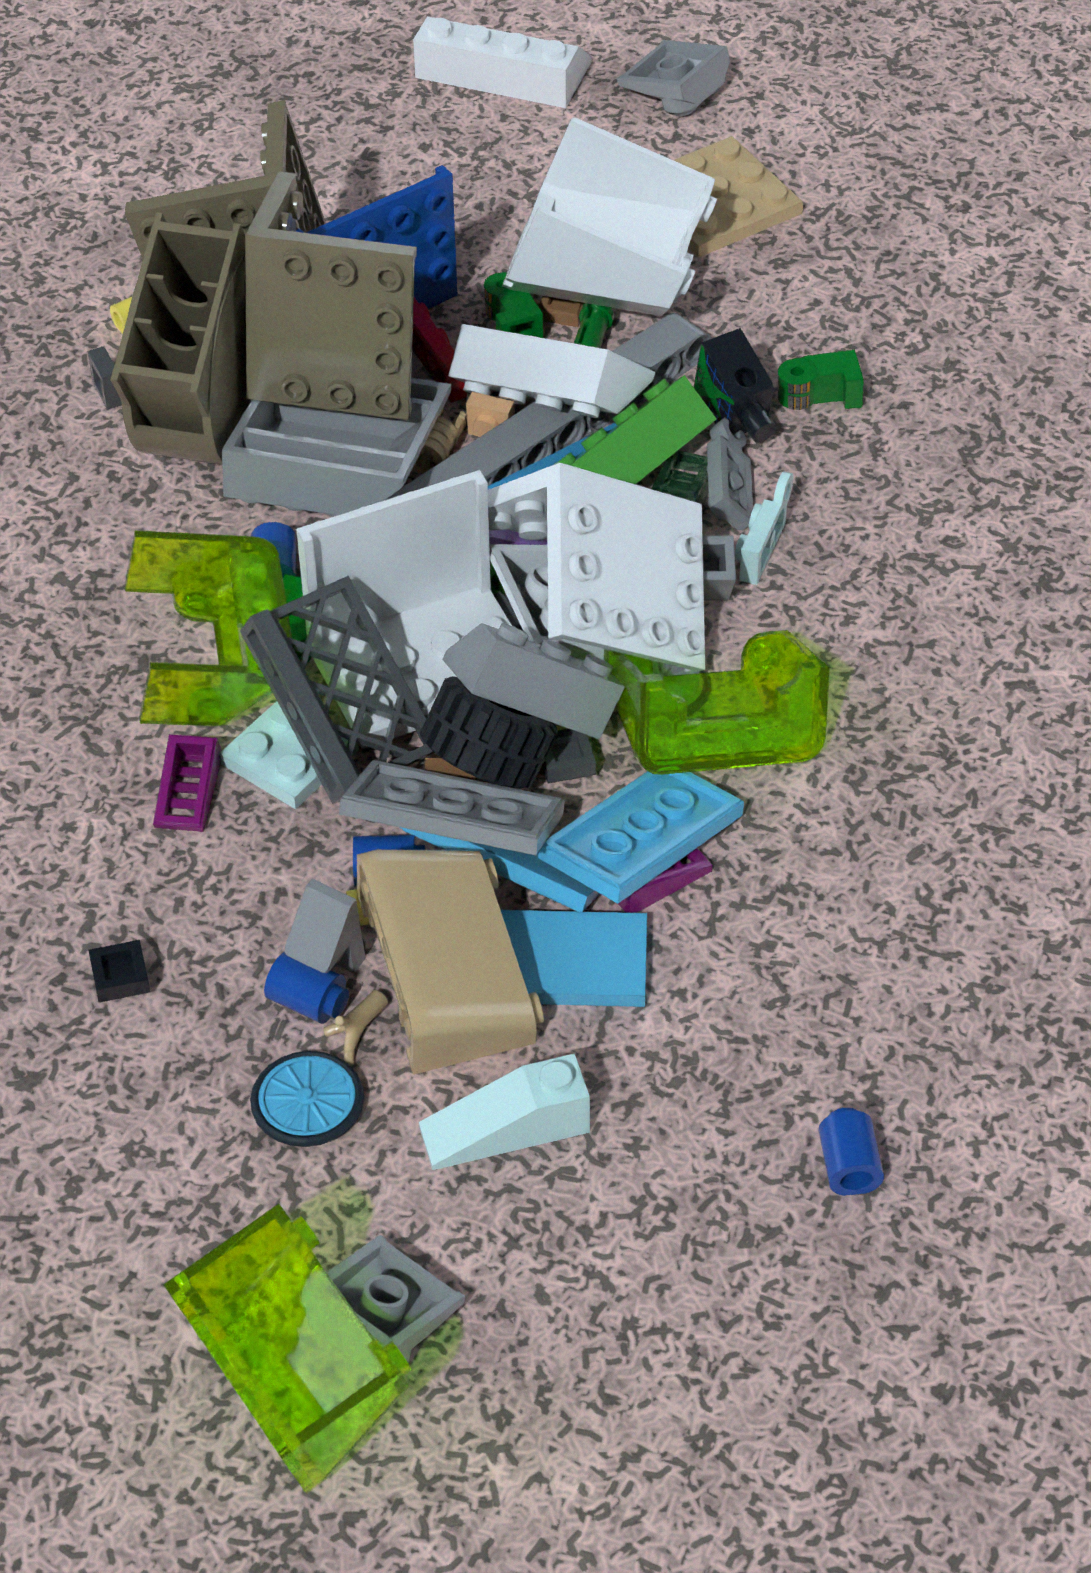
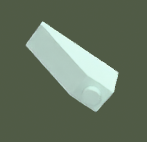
M575 1053L523 1065L420 1121L419 1128L432 1170L590 1133V1096Z

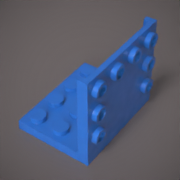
M443 165L435 168L436 175L306 232L309 234L417 247L414 265V297L418 303L423 302L429 309L458 295L453 174ZM301 229L296 230V232L304 233Z

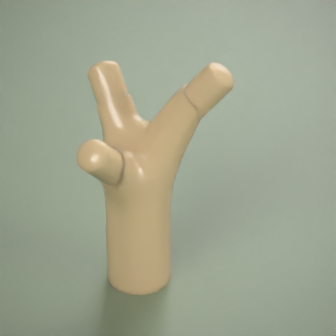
M373 990L346 1016H337L334 1024L323 1028V1032L327 1037L346 1032L343 1053L344 1061L350 1066L354 1065L355 1048L365 1027L388 1005L386 997L377 990Z

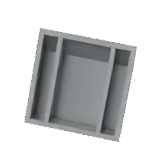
M411 378L412 412L409 420L251 400L222 449L223 497L241 499L246 503L282 506L293 511L306 510L324 513L332 517L384 501L403 488L451 393V384Z

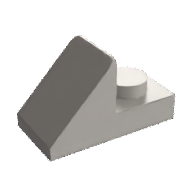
M311 879L306 885L285 945V954L322 973H328L332 967H337V965L355 973L365 960L356 899L315 879Z

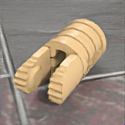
M443 407L412 468L415 472L424 474L449 457L450 452L455 447L467 424V413L461 411L451 423L447 419L440 417L444 410Z

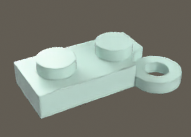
M785 471L781 473L776 485L773 501L764 499L762 504L756 503L754 505L749 521L750 531L748 535H740L735 549V561L740 562L739 581L758 584L786 523L787 503L793 486V473Z

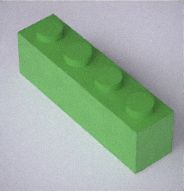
M685 375L671 384L663 378L643 393L647 402L638 408L633 402L619 414H616L612 418L616 426L608 433L601 427L580 443L585 449L580 455L575 458L569 452L553 465L563 463L637 484L713 423L716 417Z

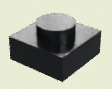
M140 940L88 950L98 1003L150 993Z

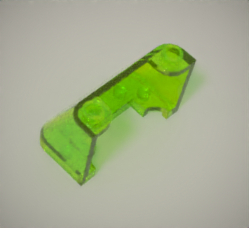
M788 630L766 631L751 637L743 647L741 670L660 676L659 674H653L652 660L604 649V661L613 666L611 673L625 686L616 704V708L633 755L640 765L652 774L663 775L804 762L811 760L819 754L824 746L830 667Z
M277 1204L163 1285L249 1409L281 1459L307 1494L332 1474L405 1393L409 1385L404 1376L411 1372L412 1368L393 1341L382 1347L379 1341L373 1338L331 1280L312 1251L320 1242L304 1218L300 1215L291 1221L281 1205Z

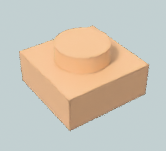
M472 391L466 402L468 434L481 437L515 415L514 401Z

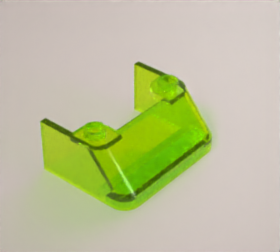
M134 530L124 584L125 592L172 594L174 608L181 616L196 622H213L219 665L150 662L139 714L140 724L220 726L226 724L273 693L240 630L250 616L265 609L271 611L286 604L278 550L271 542L253 536ZM288 616L279 620V623L286 636L292 639Z

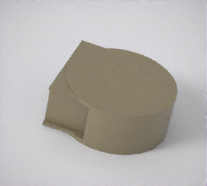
M155 213L110 379L122 401L123 419L129 440L133 447L141 453L222 465V449L251 402L250 399H247L245 233L239 223H234L232 231L169 223L166 222L163 213Z

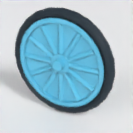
M317 1051L295 1052L269 1064L259 1074L252 1088L250 1098L251 1112L257 1125L274 1140L290 1146H318L339 1138L356 1123L364 1103L363 1085L356 1071L337 1056Z

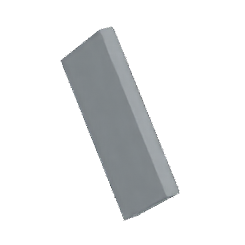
M373 760L340 798L339 815L536 856L563 817L565 800L549 795Z

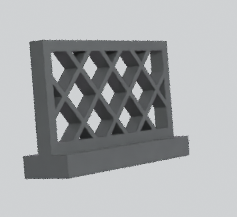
M349 575L271 611L265 609L250 616L240 630L332 804L340 801L342 795L361 774L352 759L355 743L381 751L378 761L386 762L388 754L398 757L388 763L402 766L413 764L434 753L420 736V731L426 718ZM342 593L351 610L347 624L321 615L326 599ZM314 604H317L315 612L306 609ZM294 615L310 621L311 625L305 643L287 637L279 620ZM355 621H357L360 628L354 627ZM318 625L344 634L338 655L312 646ZM351 637L369 643L374 652L370 667L345 658ZM295 651L302 653L300 660ZM309 656L334 665L328 686L309 679L305 671ZM379 663L383 671L377 670ZM341 668L367 677L361 698L335 689ZM374 679L389 684L394 689L397 699L393 710L368 701ZM318 694L325 696L323 703ZM332 699L358 708L351 730L338 726L331 720L328 711ZM402 706L407 715L401 713ZM365 711L390 720L384 742L359 733ZM397 723L415 728L423 746L413 751H408L392 745ZM342 738L348 739L347 746H345Z

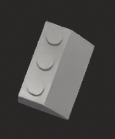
M481 623L446 650L442 660L471 694L597 739L601 738L625 688L611 673L613 666L606 661L592 655H586L584 660L570 656L571 651L568 648L552 640L544 639L542 645L527 640L529 636L525 632L505 623H502L499 629Z

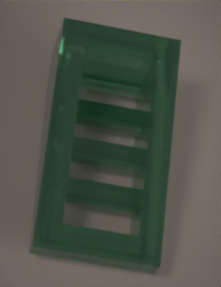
M680 450L676 451L664 463L651 489L701 503L708 485L707 456ZM675 469H682V470H687V471L698 472V474L695 475V474H691V473H686V472L678 471V470H675Z

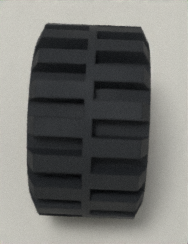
M452 676L445 678L420 731V736L436 755L472 776L500 786L530 788L533 786L558 730L552 722L471 694L458 677Z

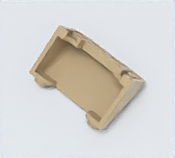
M377 849L357 854V896L364 917H368L370 926L375 927L399 1004V1020L401 1026L405 1028L408 1040L411 1039V1047L406 1048V1054L413 1075L536 1044V1024L544 1022L543 1011L537 993L528 994L494 889H497L499 886L494 863L491 858L483 860L480 851Z

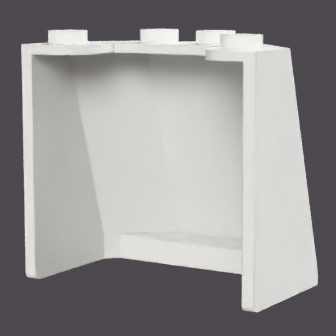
M572 118L538 193L502 287L514 291L662 316L670 309L673 302L676 303L681 294H686L694 277L695 270L689 268L693 254L688 253L687 250L699 220L707 223L714 209L717 198L710 196L715 179L578 118Z

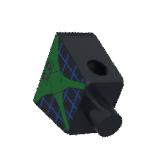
M741 328L701 342L694 389L716 417L714 423L716 424L723 418L729 420V429L732 435L740 430L744 433L748 432L756 443L770 438L776 431V425L769 416L774 392L773 382Z

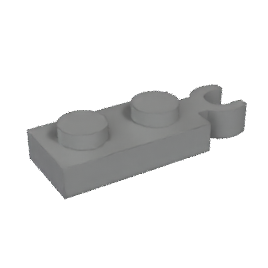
M723 418L710 428L712 441L707 444L708 505L718 519L727 521L737 530H743L749 526L753 510L751 459L742 452V447L746 445L744 432L740 430L732 435L729 429V420Z

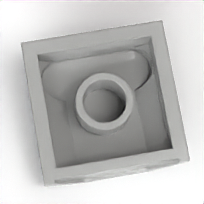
M663 40L660 42V45L622 76H619L617 82L621 87L661 99L666 112L673 113L675 116H686L693 113L697 106L710 95L718 92L725 83V75L730 63L727 46Z
M379 1235L306 1286L303 1305L311 1317L313 1328L318 1334L365 1369L379 1374H392L401 1371L407 1366L412 1348L424 1340L464 1303L465 1295L460 1291H454L386 1242V1238L382 1235Z

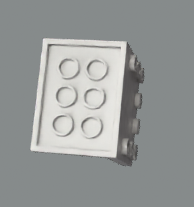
M557 463L488 490L489 530L508 529L519 532V537L522 539L547 540L548 639L555 641L567 639L685 668V672L691 674L705 670L702 504L563 463Z
M480 470L296 529L303 596L349 575L425 718H427L445 678L456 676L442 660L446 650L481 623L497 629L500 628L502 623L511 625L491 592L488 482ZM342 593L326 599L321 615L347 624L351 610ZM314 604L306 609L315 612L317 604ZM305 620L306 633L308 635L311 622ZM355 621L354 627L360 628L357 621ZM318 625L312 646L338 655L344 634ZM351 637L345 658L370 667L374 652L369 643ZM313 657L327 685H329L334 665ZM379 663L377 670L383 671ZM341 668L335 689L361 698L367 677ZM374 679L368 701L393 710L397 699L394 689L391 685ZM336 701L352 729L358 708ZM402 706L401 713L407 715ZM365 711L359 733L384 742L390 720ZM397 723L393 738L416 730L415 728ZM360 744L362 749L367 747L365 745Z

